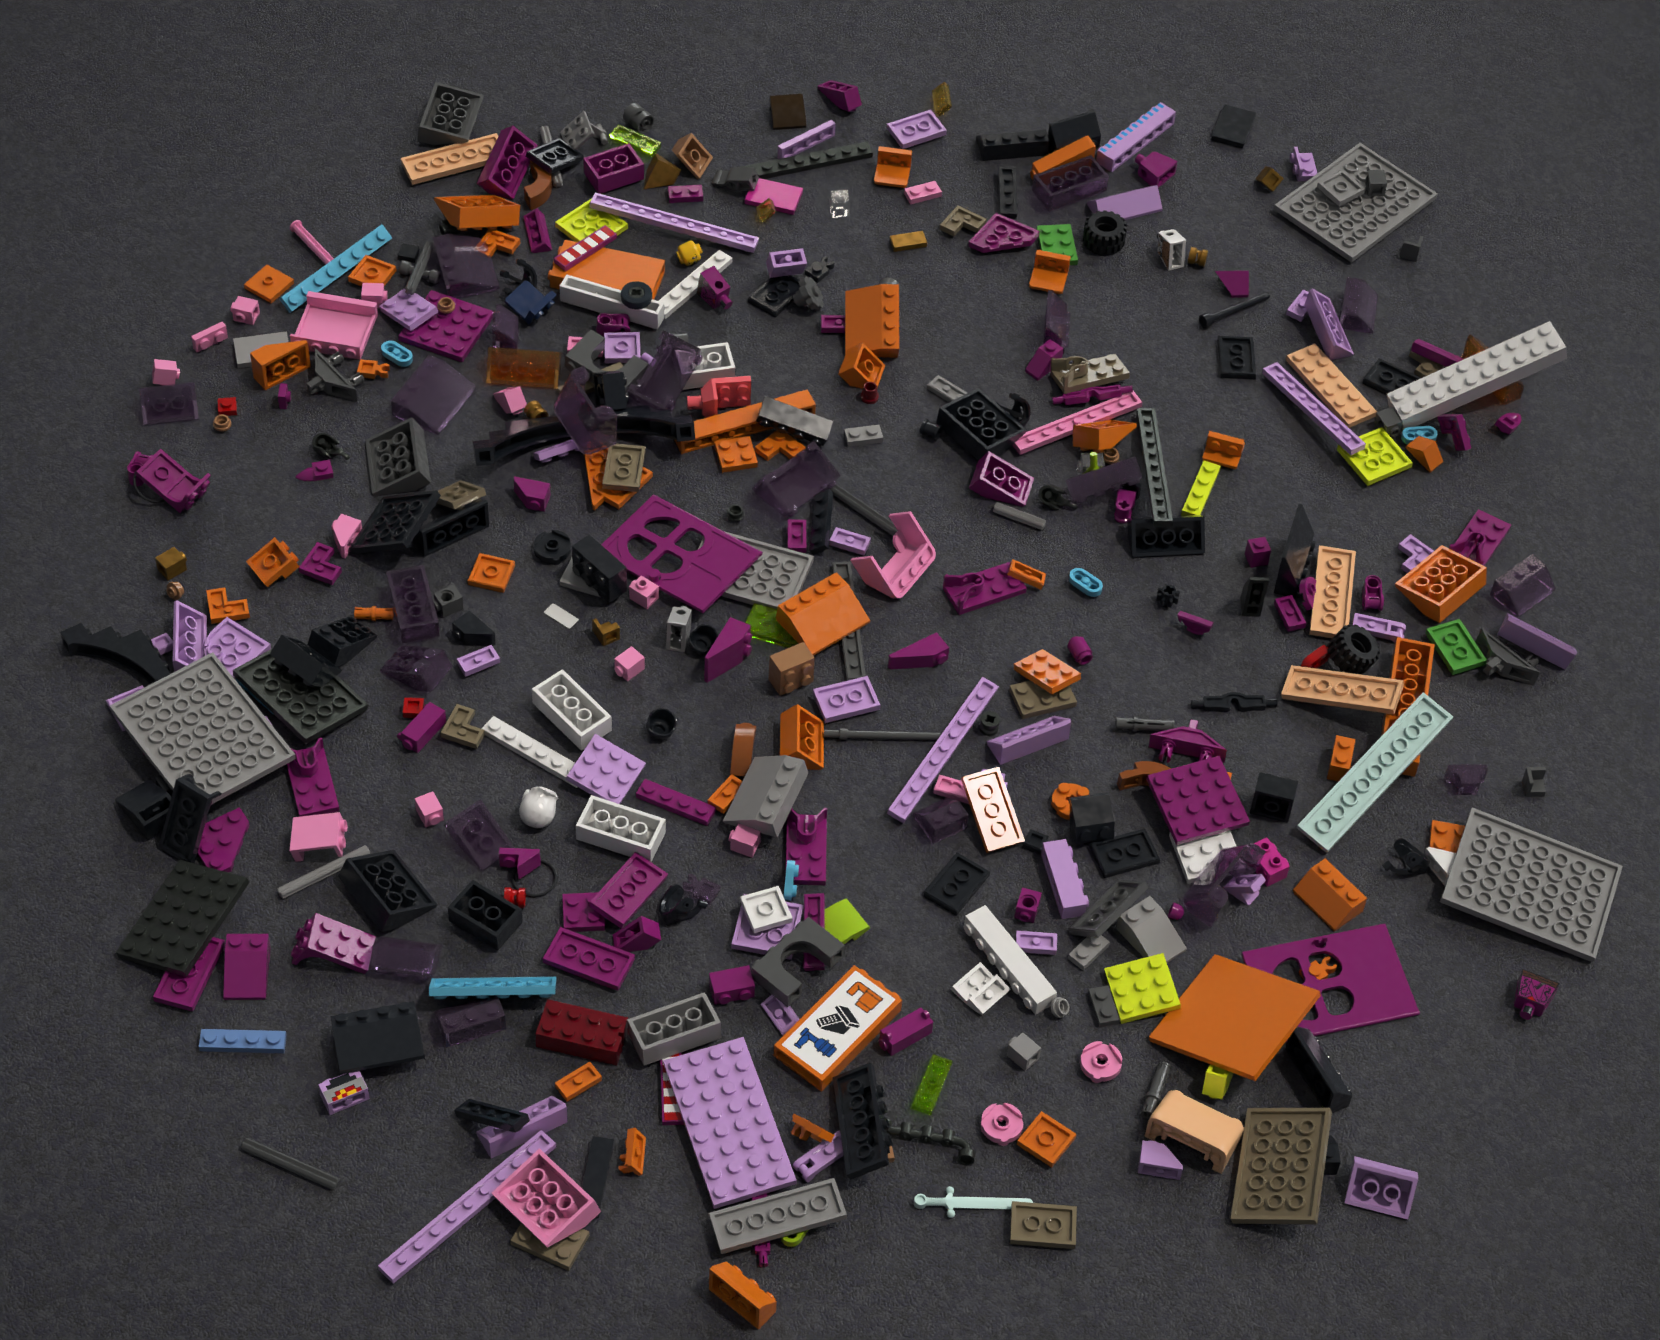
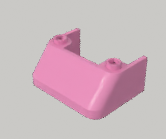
M911 511L889 515V518L898 530L893 536V545L897 552L882 570L873 556L856 557L850 560L866 585L893 599L902 598L930 566L936 556L933 545Z

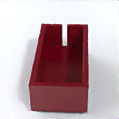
M547 999L535 1034L536 1047L617 1066L622 1046H624L628 1034V1017Z

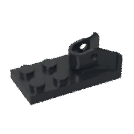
M191 774L176 779L159 848L179 860L195 864L212 799L220 796L222 793L216 791L208 794L198 788Z

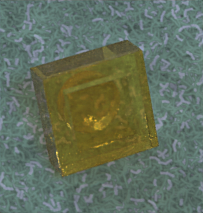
M770 198L756 207L759 219L763 222L776 213L774 203Z

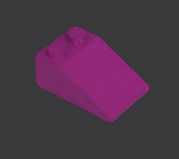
M988 451L978 461L969 489L985 498L1024 507L1034 478Z
M731 617L729 618L705 656V682L708 683L742 663L745 656L748 657L752 650L750 645L752 639L751 625Z
M268 934L226 935L224 1000H266L271 950Z

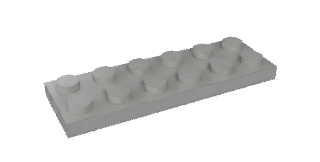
M835 1178L710 1212L709 1217L720 1253L724 1254L847 1219V1214Z

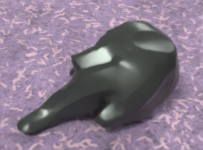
M319 433L313 438L312 446L318 454L327 458L337 455L344 457L346 460L350 458L342 448L336 447L339 441L333 436Z
M1047 484L1039 490V499L1052 509L1059 510L1057 505L1069 506L1075 510L1078 508V505L1069 498L1063 497L1062 494L1066 492L1059 487Z

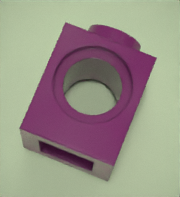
M1022 888L1016 906L1015 918L1023 922L1034 923L1042 893Z

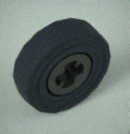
M635 281L623 286L621 301L626 307L635 310L643 309L651 303L652 290L644 282Z

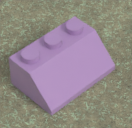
M1354 1156L1344 1203L1408 1219L1418 1182V1172Z

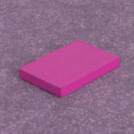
M759 178L755 190L748 191L745 204L794 215L802 196L803 188Z

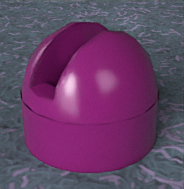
M1173 902L1168 918L1181 919L1184 915V908Z

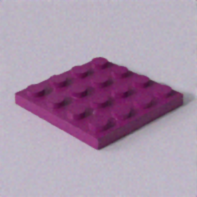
M431 290L425 298L427 301L437 307L441 298L449 297L455 303L454 311L451 313H441L438 310V313L412 331L404 327L399 334V341L463 362L493 319L494 311Z
M1220 756L1147 775L1146 780L1176 845L1248 826L1250 823Z

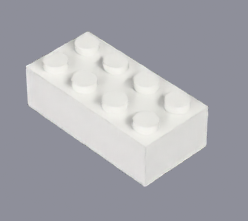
M563 669L532 688L533 704L581 751L587 747L595 734L603 737L612 731V717Z
M593 795L590 796L576 824L577 840L629 857L636 852L652 862L666 833V819Z

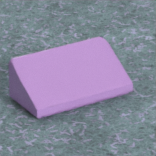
M773 995L760 1004L783 1036L800 1020L791 1006L787 1007Z

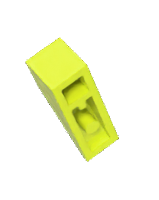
M1210 1064L1205 1074L1202 1094L1208 1095L1213 1099H1223L1233 1073Z

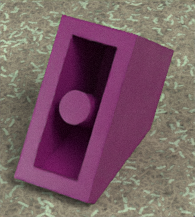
M1051 339L1038 348L1026 367L1025 372L1039 381L1050 372L1051 359L1062 358L1063 348Z
M514 476V492L526 508L545 512L551 496L550 483Z
M644 916L638 917L613 934L614 947L627 952L649 949L661 941L659 923Z

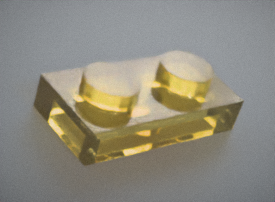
M943 82L932 90L935 113L939 116L952 108L949 85Z

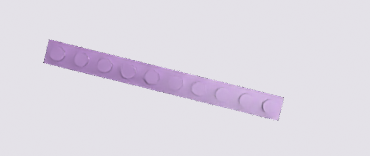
M595 193L590 201V208L727 245L746 252L754 253L759 241V237Z
M984 677L980 679L887 811L888 815L904 824L997 692L999 686Z
M540 1130L378 1265L379 1271L394 1284L492 1202L495 1197L491 1193L539 1148L548 1155L556 1148V1143Z

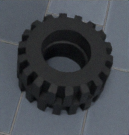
M1103 210V212L1096 211V213H1091L1086 218L1084 225V245L1087 246V249L1093 250L1092 252L1099 253L1100 255L1117 253L1125 245L1127 223L1123 217H1120L1119 214H1114L1112 211L1107 212V210Z
M1356 624L1345 625L1329 641L1327 646L1330 659L1334 661L1335 666H1338L1342 672L1345 671L1346 673L1362 675L1380 657L1379 644L1376 643L1375 637L1369 631H1366L1365 628L1359 627Z

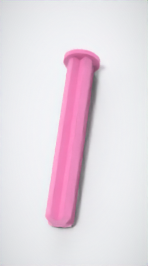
M295 220L291 223L290 230L295 232L325 265L334 259L302 226L300 220Z

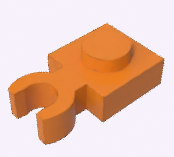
M360 359L357 372H360V375H363L364 378L375 379L376 375H379L381 378H388L390 365L387 363L378 365V361Z
M1328 956L1322 960L1321 964L1316 960L1310 963L1309 972L1318 980L1328 978V974L1336 971L1337 965L1328 966L1327 964L1330 961ZM1300 969L1299 975L1303 978L1302 973H1301V969Z

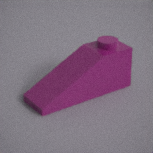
M833 80L817 86L839 109L852 112L862 105L857 86Z
M936 632L890 654L888 668H925L943 664L948 660L949 647Z

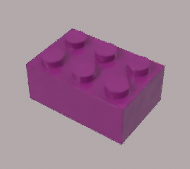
M630 143L583 158L584 174L599 194L644 179V163Z

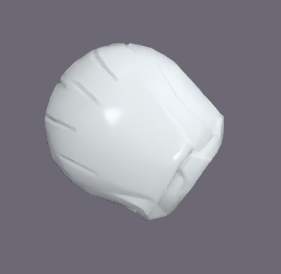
M540 786L533 787L531 790L526 789L519 808L521 820L533 828L548 826L556 813V801L558 799L556 792Z

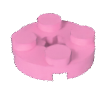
M1101 1041L1092 1042L1082 1052L1080 1067L1083 1073L1095 1083L1112 1080L1121 1071L1122 1055L1110 1043L1106 1045L1102 1044L1103 1042ZM1100 1058V1060H1105L1106 1062L1101 1065L1097 1063V1059Z
M992 1104L982 1114L980 1129L989 1140L1001 1146H1006L1021 1135L1023 1130L1022 1114L1011 1104ZM1005 1120L1006 1126H999L997 1121L1002 1122Z

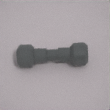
M402 261L399 265V273L408 276L412 273L414 266H412L411 262ZM425 269L422 278L428 279L430 283L438 284L441 280V272L435 269L431 271Z

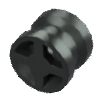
M991 711L982 714L980 731L984 735L993 736L997 734L1000 724L999 715Z

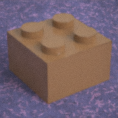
M804 642L770 656L769 681L779 695L790 693L799 687L807 686L813 682L815 657Z

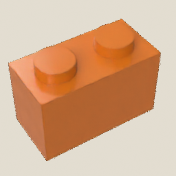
M1336 735L1327 779L1339 782L1350 770L1356 739Z

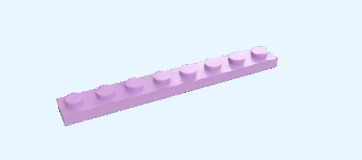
M1278 362L1263 368L1262 374L1347 453L1353 455L1365 449L1366 443Z

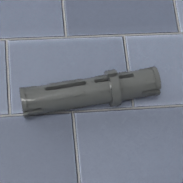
M1116 717L1115 729H1128L1133 732H1137V730L1165 731L1174 728V720L1138 719V717Z
M1167 1062L1158 1063L1150 1090L1145 1095V1104L1141 1111V1116L1145 1119L1151 1117L1150 1115H1152L1162 1100L1161 1094L1171 1069V1065Z

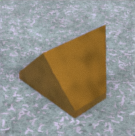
M655 153L647 169L643 190L674 185L681 169Z

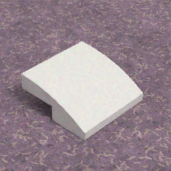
M981 962L951 987V990L964 1003L981 1015L1011 990L997 974L993 976Z

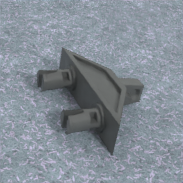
M315 348L316 376L307 383V390L310 394L324 390L326 394L357 401L356 389L354 387L363 383L364 377L360 375V372H357L348 379L344 378L333 367L344 361L343 355H339V351L326 358Z
M1481 628L1476 643L1487 659L1483 672L1487 675L1496 672L1500 676L1534 685L1540 673L1534 668L1538 664V659L1531 660L1533 655L1522 659L1505 646L1509 640L1499 635L1494 637Z

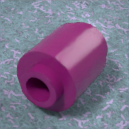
M1075 636L1069 640L1067 648L1075 661L1080 665L1089 663L1093 656L1085 639Z

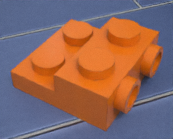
M275 537L246 561L267 587L281 575L286 579L300 567L297 564L299 561L297 556L293 552L288 553L290 548L284 541L279 542Z

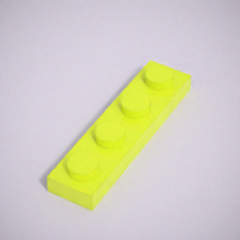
M1203 461L1182 509V516L1201 515L1220 472V465Z

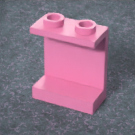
M340 812L293 817L290 852L295 862L304 860V851L334 848L338 857H342L343 848L346 847L344 834L347 832L348 827L347 821L343 820Z

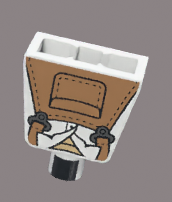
M1174 229L1160 231L1157 234V251L1169 271L1184 267L1186 239Z

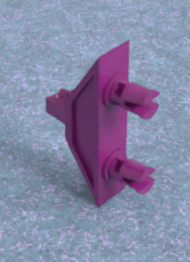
M1191 719L1189 727L1181 726L1150 734L1149 747L1161 750L1158 757L1161 762L1166 755L1167 763H1169L1172 752L1199 757V761L1220 756L1222 762L1225 763L1227 752L1223 746L1205 732L1197 729V720Z

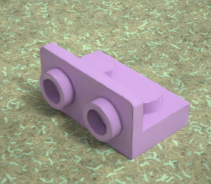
M1294 147L1293 153H1290V163H1293V174L1296 175L1297 181H1308L1317 174L1312 153H1299L1298 147Z

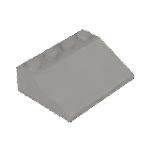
M787 755L754 757L726 813L723 823L736 827L738 824H742L761 831L762 834L778 837L808 775L805 761Z

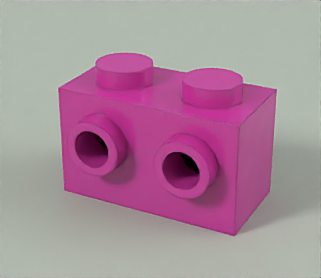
M1267 837L1247 847L1245 859L1257 874L1264 876L1266 880L1264 884L1267 887L1287 878L1290 867L1286 858L1281 856L1275 844L1271 843Z

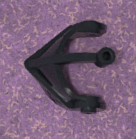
M516 259V264L524 270L522 280L510 275L508 271H500L501 277L509 278L520 283V285L524 281H528L537 289L536 272L531 265L522 259ZM505 287L502 291L510 295L514 290Z
M1010 393L1009 398L1014 399L1012 410L1002 405L999 406L1009 412L1015 420L1021 417L1022 419L1018 422L1024 427L1031 415L1030 405L1019 394Z
M1399 838L1394 843V849L1405 862L1406 868H1396L1389 860L1382 865L1386 871L1391 870L1396 874L1407 875L1420 872L1426 873L1430 860L1406 839Z
M673 884L664 894L659 906V912L666 925H668L669 923L694 917L701 908L706 909L708 902L698 899L695 908L691 910L694 906V901L690 897H683V888L679 884Z

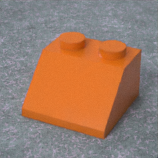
M862 342L847 349L838 375L853 387L863 389L866 382H874L878 387L885 364Z

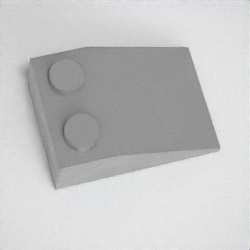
M1151 896L1126 910L1118 918L1116 929L1143 958L1164 953L1168 963L1187 950L1164 910Z

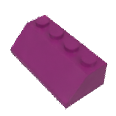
M513 125L501 130L477 185L489 194L511 200L514 199L530 164V159L525 157L526 153L537 148L538 145Z

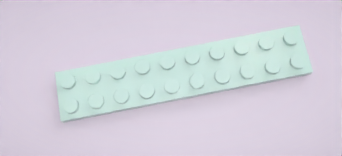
M1423 692L1297 825V829L1328 853L1452 721L1453 716Z

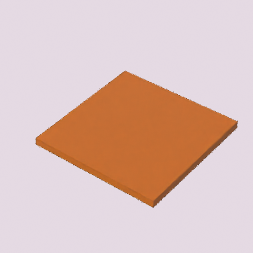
M1214 954L1179 998L1181 1008L1169 1011L1150 1034L1149 1040L1157 1045L1256 1081L1320 998V991Z

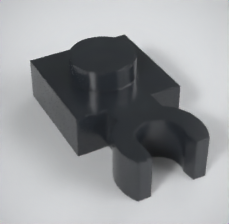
M825 256L822 258L821 263L815 261L806 268L805 275L818 283L829 274V270L834 268L835 261L827 263L828 257Z

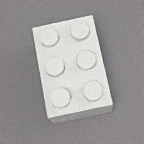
M728 342L675 350V365L682 390L703 387L711 378L735 377V365Z

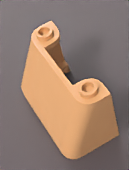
M1178 1090L1168 1091L1149 1118L1145 1137L1155 1141L1157 1136H1162L1161 1139L1166 1140L1167 1136L1186 1144L1204 1153V1160L1208 1161L1210 1159L1214 1164L1212 1170L1222 1174L1243 1135L1244 1127L1240 1120L1231 1118L1187 1097Z

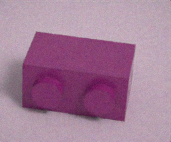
M749 965L709 973V987L714 1005L727 1004L731 1001L747 1000L755 997V984Z

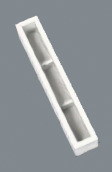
M567 274L560 284V301L600 313L627 314L630 317V322L658 329L664 319L663 302L652 299L647 307L635 310L626 307L622 303L621 290Z
M984 905L966 915L964 923L966 934L972 936L977 947L983 950L989 962L998 968L1002 978L1007 979L1014 993L1019 994L1023 999L1025 1006L1031 1009L1035 1015L1050 1007L1052 1000L1057 997L1056 990L987 906Z

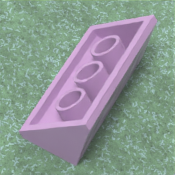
M1158 185L1087 201V205L1092 213H1096V211L1103 212V210H1107V212L1112 211L1114 214H1119L1125 220L1162 211Z
M1312 288L1309 290L1304 305L1326 356L1330 360L1354 355L1330 298Z
M177 600L174 601L173 667L175 672L205 656L204 644L207 638V615Z
M1508 613L1497 634L1564 670L1577 654L1574 647Z
M1052 716L988 740L987 745L999 764L1002 765L1069 739L1071 720Z
M550 1096L519 1111L527 1113L530 1119L520 1131L515 1133L487 1126L476 1131V1134L492 1159L527 1142L540 1130L546 1133L567 1123L566 1104L554 1096Z

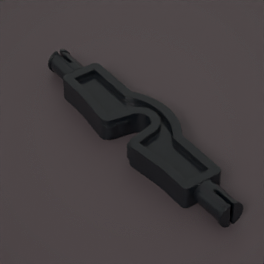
M1230 692L1222 696H1204L1203 700H1191V708H1203L1204 711L1229 712L1231 710V703H1236L1240 712L1262 711L1268 706L1277 707L1278 705L1277 698L1265 699L1264 695H1244L1238 692Z

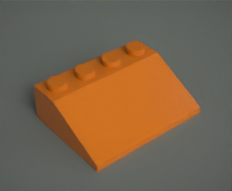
M496 195L434 197L435 203L450 225L457 227V230L466 231L467 228L482 230L483 227L497 229V226L509 229L512 226L519 225L520 205Z
M879 284L845 291V355L847 349L863 342L877 357L898 358L899 284Z
M1441 545L1395 583V587L1425 616L1440 623L1486 585L1487 567Z
M837 572L779 604L776 614V621L798 643L804 642L812 655L819 653L870 623L869 617L852 589Z

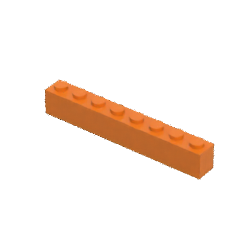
M808 389L775 398L777 401L815 414L816 404ZM762 402L694 421L695 440L681 442L674 440L680 453L684 454L712 446L714 441L744 437L772 429V427H764L759 422H756Z

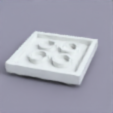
M1231 831L1176 845L1171 833L1169 834L1187 884L1245 872L1243 861Z

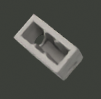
M686 606L672 608L667 622L666 650L685 652L691 630L692 610ZM677 631H681L680 637L675 635Z

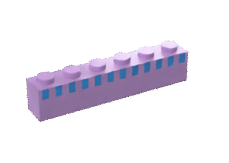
M1161 102L1153 106L1145 115L1143 114L1137 121L1132 122L1128 128L1122 130L1119 135L1110 139L1103 147L1101 146L1097 151L1096 163L1113 172L1174 124L1176 111Z

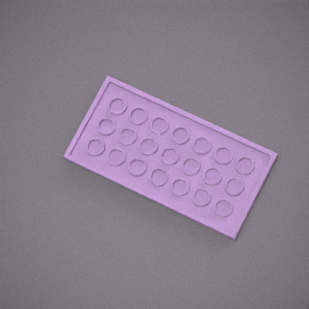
M744 1037L663 1060L666 1074L714 1209L797 1184Z

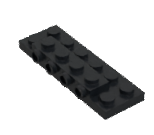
M870 1062L833 1077L846 1175L850 1180L889 1165V1147L893 1145L892 1138L887 1133V1130L890 1129V1124L884 1116L885 1113H888L887 1106L882 1101V1097H885V1091L882 1085L877 1084L875 1069Z

